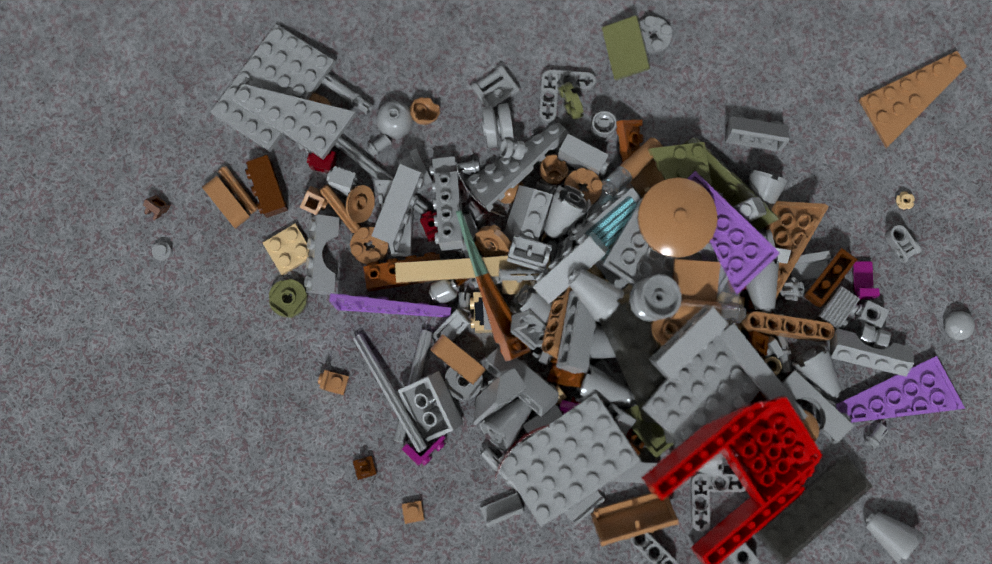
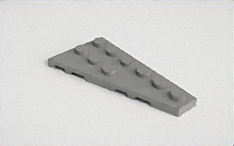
M242 84L232 98L234 102L323 160L357 115L354 111Z
M559 122L551 125L548 129L535 135L525 143V153L522 160H515L513 157L508 159L501 157L465 180L467 188L489 212L493 208L492 204L497 199L501 201L505 197L504 193L509 188H514L534 169L533 165L537 161L542 162L546 158L545 154L549 150H554L568 135L567 129Z

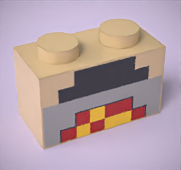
M473 292L474 298H470V309H474V317H471V328H475V333H492L481 293Z

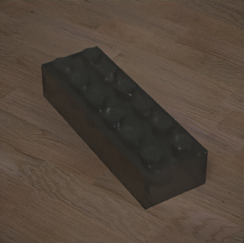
M630 301L618 305L606 319L600 318V322L645 423H652L655 420L642 407L666 379L649 360L661 346L652 334L651 323L637 317L631 309Z
M840 456L807 485L803 493L754 535L779 564H787L868 492L873 485L847 456Z

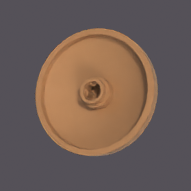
M670 178L654 185L642 198L637 214L638 227L645 242L656 252L668 257H686L702 250L712 239L717 226V210L711 195L701 185L685 178Z

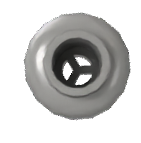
M454 279L437 280L431 283L429 294L435 303L446 304L457 297L456 290L459 287Z

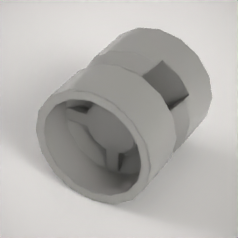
M600 111L593 117L591 134L594 139L604 142L613 137L616 128L615 116L608 111Z
M863 323L858 330L857 336L863 343L872 348L887 349L891 333L880 328L875 330L874 326Z

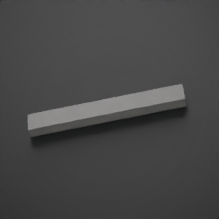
M731 323L726 327L724 332L717 337L767 400L782 396L787 397L800 420L803 421L807 417L806 413L737 326Z

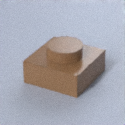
M422 501L402 504L405 524L424 521Z

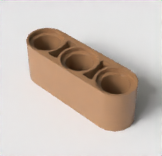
M215 176L202 186L235 229L250 218L218 176Z
M443 334L430 348L437 357L472 385L475 384L486 370Z

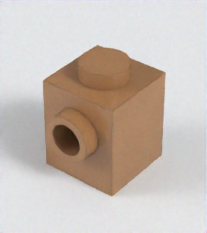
M310 186L300 208L317 215L320 210H325L328 202L319 189Z

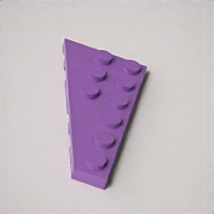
M695 171L687 179L705 188L715 203L717 226L710 244L737 296L780 252Z
M330 293V302L336 310L449 318L452 314V309L447 304H436V306L423 302L416 304L406 301H391L388 297H377V299L364 295H358L357 297L347 294Z
M937 356L912 367L907 376L895 375L836 404V409L841 414L845 413L852 420L851 423L965 409Z

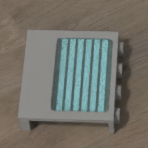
M623 188L615 194L616 199L612 202L608 200L601 206L602 210L598 214L596 212L591 214L586 219L588 222L583 226L580 224L572 230L573 235L569 237L571 241H577L584 233L588 235L593 232L608 247L607 253L595 265L609 283L620 289L627 282L602 266L601 263L641 199L633 188Z

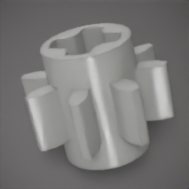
M788 277L780 293L785 297V300L798 301V296H803L804 284L795 277Z

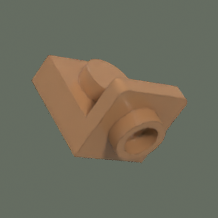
M324 370V373H321L318 379L319 388L344 395L349 376Z

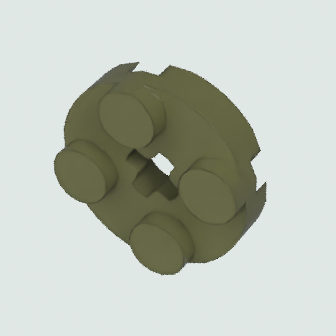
M570 82L564 83L558 88L561 98H564L566 102L564 108L573 119H579L584 116L579 96L571 91L574 87Z
M296 280L278 281L269 292L270 307L281 317L293 318L301 314L307 306L308 295L306 290ZM292 294V302L284 303V295L289 296Z

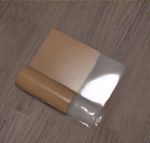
M653 137L648 139L602 182L604 192L611 195L613 199H616L615 194L621 189L633 188L642 199L646 194L644 190L647 187L651 189L654 185L664 180L661 172L656 167L657 164L653 156L648 151L650 148L663 147L662 144ZM630 196L626 197V198H625L621 203H619L618 205L621 207V206H622L623 204H625L629 199H631V197H630ZM633 201V202H632L629 206H627L623 211L625 212V211H626L629 207H631L635 202Z
M674 259L672 279L680 288L682 297L681 305L678 311L671 316V319L690 320L707 304L714 307L726 322L741 323L742 319L746 316V310L739 303V294L736 296L720 262Z

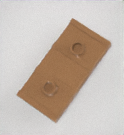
M652 492L596 508L594 513H591L601 546L679 524L669 497L667 496L664 500H660Z

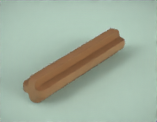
M226 166L222 167L218 173L250 214L255 213L258 210L256 204Z
M329 185L322 187L320 193L353 234L356 233L361 227L359 223L353 222L348 217L345 205Z

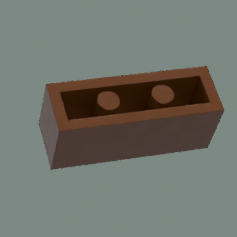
M265 155L247 161L248 168L245 169L248 179H252L253 186H251L254 197H258L259 203H257L260 214H264L266 218L288 211L269 156Z
M841 248L804 295V298L820 308L858 259Z

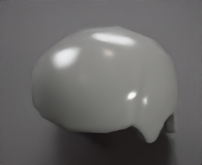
M953 311L944 321L945 332L955 340H965L975 330L974 319L964 311Z

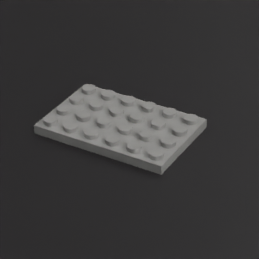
M275 25L210 113L271 152L284 134L232 100L242 84L309 100L336 63L314 47L280 26Z
M640 199L601 265L634 286L640 280L656 275H664L672 279L674 259L719 262L710 243L695 254L679 258L668 257L653 250L643 239L638 227L637 214L642 200ZM721 264L717 297L728 280Z
M715 337L710 341L708 348L700 351L692 363L687 364L681 369L682 372L679 376L671 380L666 378L642 409L677 442L682 444L702 426L744 406H748L760 390L721 340Z
M596 393L547 426L549 428L542 429L515 447L508 454L502 466L540 527H543L640 463L641 459ZM505 455L498 459L500 463L504 459Z

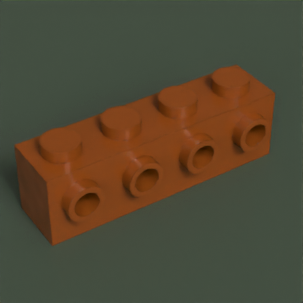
M435 252L425 253L423 257L411 255L405 257V260L398 261L397 258L386 260L387 263L370 262L368 266H363L366 288L368 292L431 282L396 283L395 263L440 260V255L435 254Z

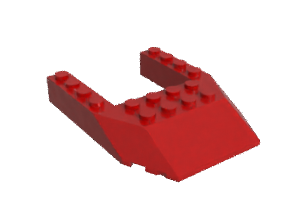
M782 396L744 406L702 426L641 477L650 491L660 500H664L720 452L722 453L750 498L690 547L702 564H720L803 493L805 489L803 485L808 476H812L816 464L819 463L822 453L787 397Z

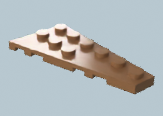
M958 51L859 99L861 106L885 148L967 67Z
M776 201L771 211L781 219L768 225L767 230L772 232L775 248L791 250L788 263H779L776 298L826 213L828 205ZM750 298L747 309L753 312H757L755 311Z

